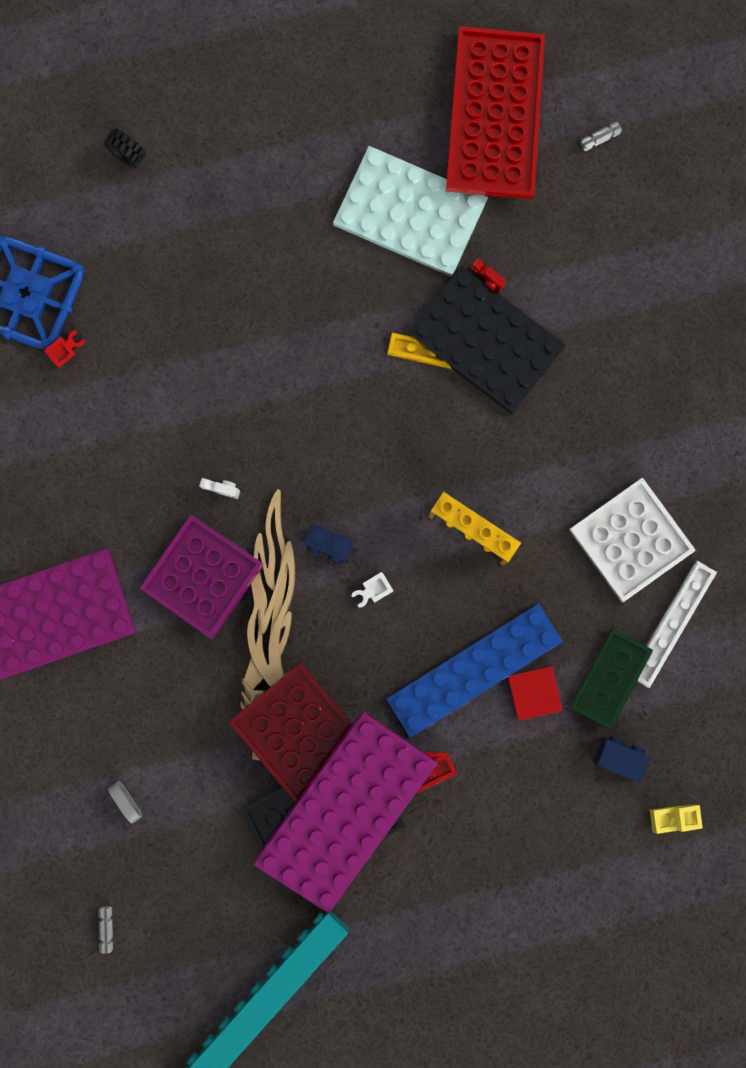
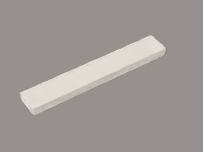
M696 561L646 645L653 649V652L638 682L647 688H650L717 573L701 562Z

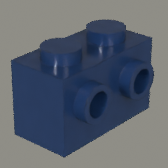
M312 523L303 544L308 547V552L318 556L321 552L328 555L327 560L340 565L341 561L347 562L355 542Z

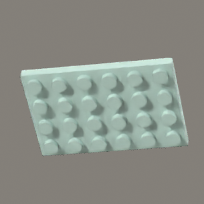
M369 146L333 225L453 277L488 197L478 194L446 192L447 179Z

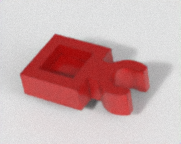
M477 258L471 270L482 277L484 284L489 289L495 290L499 294L505 287L506 280L491 267H486L480 259Z
M76 330L69 332L66 341L59 337L43 350L57 368L61 367L75 355L72 348L80 347L85 343L84 339L78 343L73 341V336L77 333Z

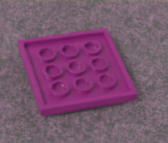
M190 515L140 589L210 639H213L264 564L193 515Z

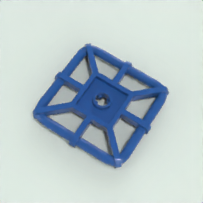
M2 235L0 236V253L3 249L11 270L6 282L0 280V287L3 288L0 294V309H6L13 312L8 326L0 325V335H3V338L7 340L14 339L44 350L58 339L68 313L71 314L73 310L71 306L82 282L85 270L83 265L50 252L43 246L37 247L16 238L4 237ZM9 246L36 255L31 271L18 267ZM45 259L70 268V270L50 279L39 275ZM73 278L63 303L49 299L55 285ZM28 288L31 295L22 298L21 291ZM46 305L60 310L49 337L40 319ZM21 316L34 320L41 340L15 331Z

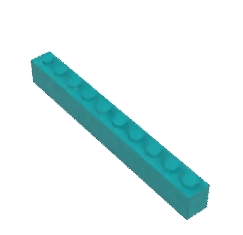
M321 911L312 921L314 926L309 931L305 929L298 936L297 940L299 942L294 948L289 946L282 954L281 958L283 960L277 966L274 963L265 974L267 978L262 983L258 981L250 990L252 995L246 1001L242 999L234 1008L235 1014L231 1018L228 1016L224 1018L218 1026L220 1029L215 1036L210 1034L202 1044L204 1048L200 1053L194 1052L186 1062L188 1065L186 1068H228L348 934L349 927L332 911L330 913H323Z

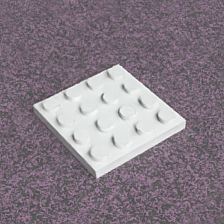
M643 478L569 529L621 603L696 551Z

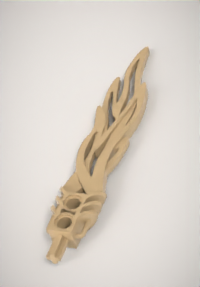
M277 489L272 497L266 518V535L269 546L268 568L261 533L258 534L255 543L254 558L259 560L260 553L261 561L264 564L263 570L266 582L274 592L268 606L267 594L259 571L251 583L254 609L247 628L251 660L245 678L242 679V684L245 687V692L241 691V695L244 698V703L242 701L240 703L242 709L264 692L262 690H254L263 679H265L269 686H272L284 676L281 655L286 646L291 627L292 613L287 611L295 586V558L292 543L288 541L286 544L281 526V491ZM274 509L276 532L282 556L276 585V555L271 535V519ZM288 569H289V586H288V592H287V595H286V598H285L286 587H287V579H288ZM257 616H258L259 631H258V639H257V642H256V639H255V630H256V621H257ZM272 618L268 664L263 649V634L267 632ZM285 627V632L280 642L281 631ZM252 752V759L259 760L254 752Z

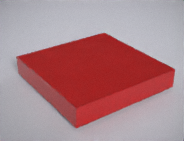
M552 666L508 676L518 721L562 711Z

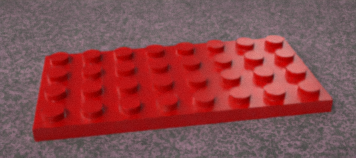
M459 26L446 192L533 200L535 194L545 34Z

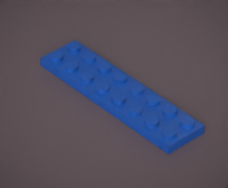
M536 604L394 693L386 700L411 738L563 641L541 606Z

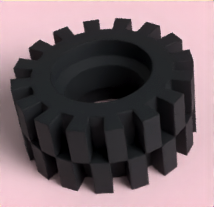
M113 128L103 142L107 150L112 152V155L134 169L138 167L146 155L144 148L140 147L141 145L136 143L135 139L130 138L127 133L117 128Z

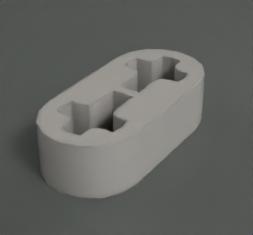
M117 781L108 788L111 797L131 824L143 816L140 808L120 781Z

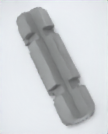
M614 122L609 127L606 126L592 133L591 136L582 138L580 142L582 149L587 151L592 146H597L611 139V136L619 135L622 131L621 126L618 122Z
M102 906L98 910V918H101L99 921V940L101 941L99 952L102 954L111 953L113 950V941H111V938H113L112 919H110L112 916L111 906Z

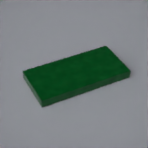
M612 629L570 709L612 730L653 649Z

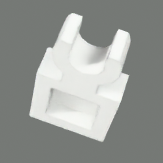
M202 478L199 485L202 489L238 499L240 490L235 488V483L223 480V483H218Z
M380 572L363 583L366 588L364 591L357 590L351 596H363V602L358 604L360 608L367 604L369 598H372L375 603L393 592V589L384 574Z

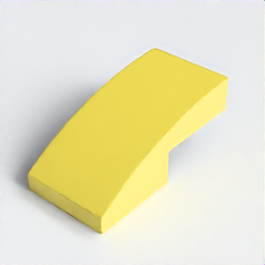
M684 805L650 810L652 832L655 834L672 831L684 832L703 828L700 805Z

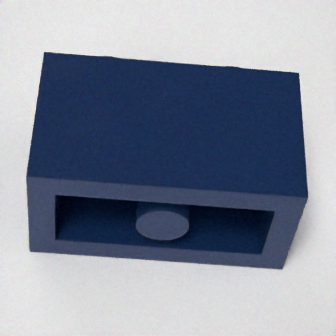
M613 736L610 737V740L603 738L594 764L641 783L650 757L644 754L645 749L632 745L631 749L623 746V740Z

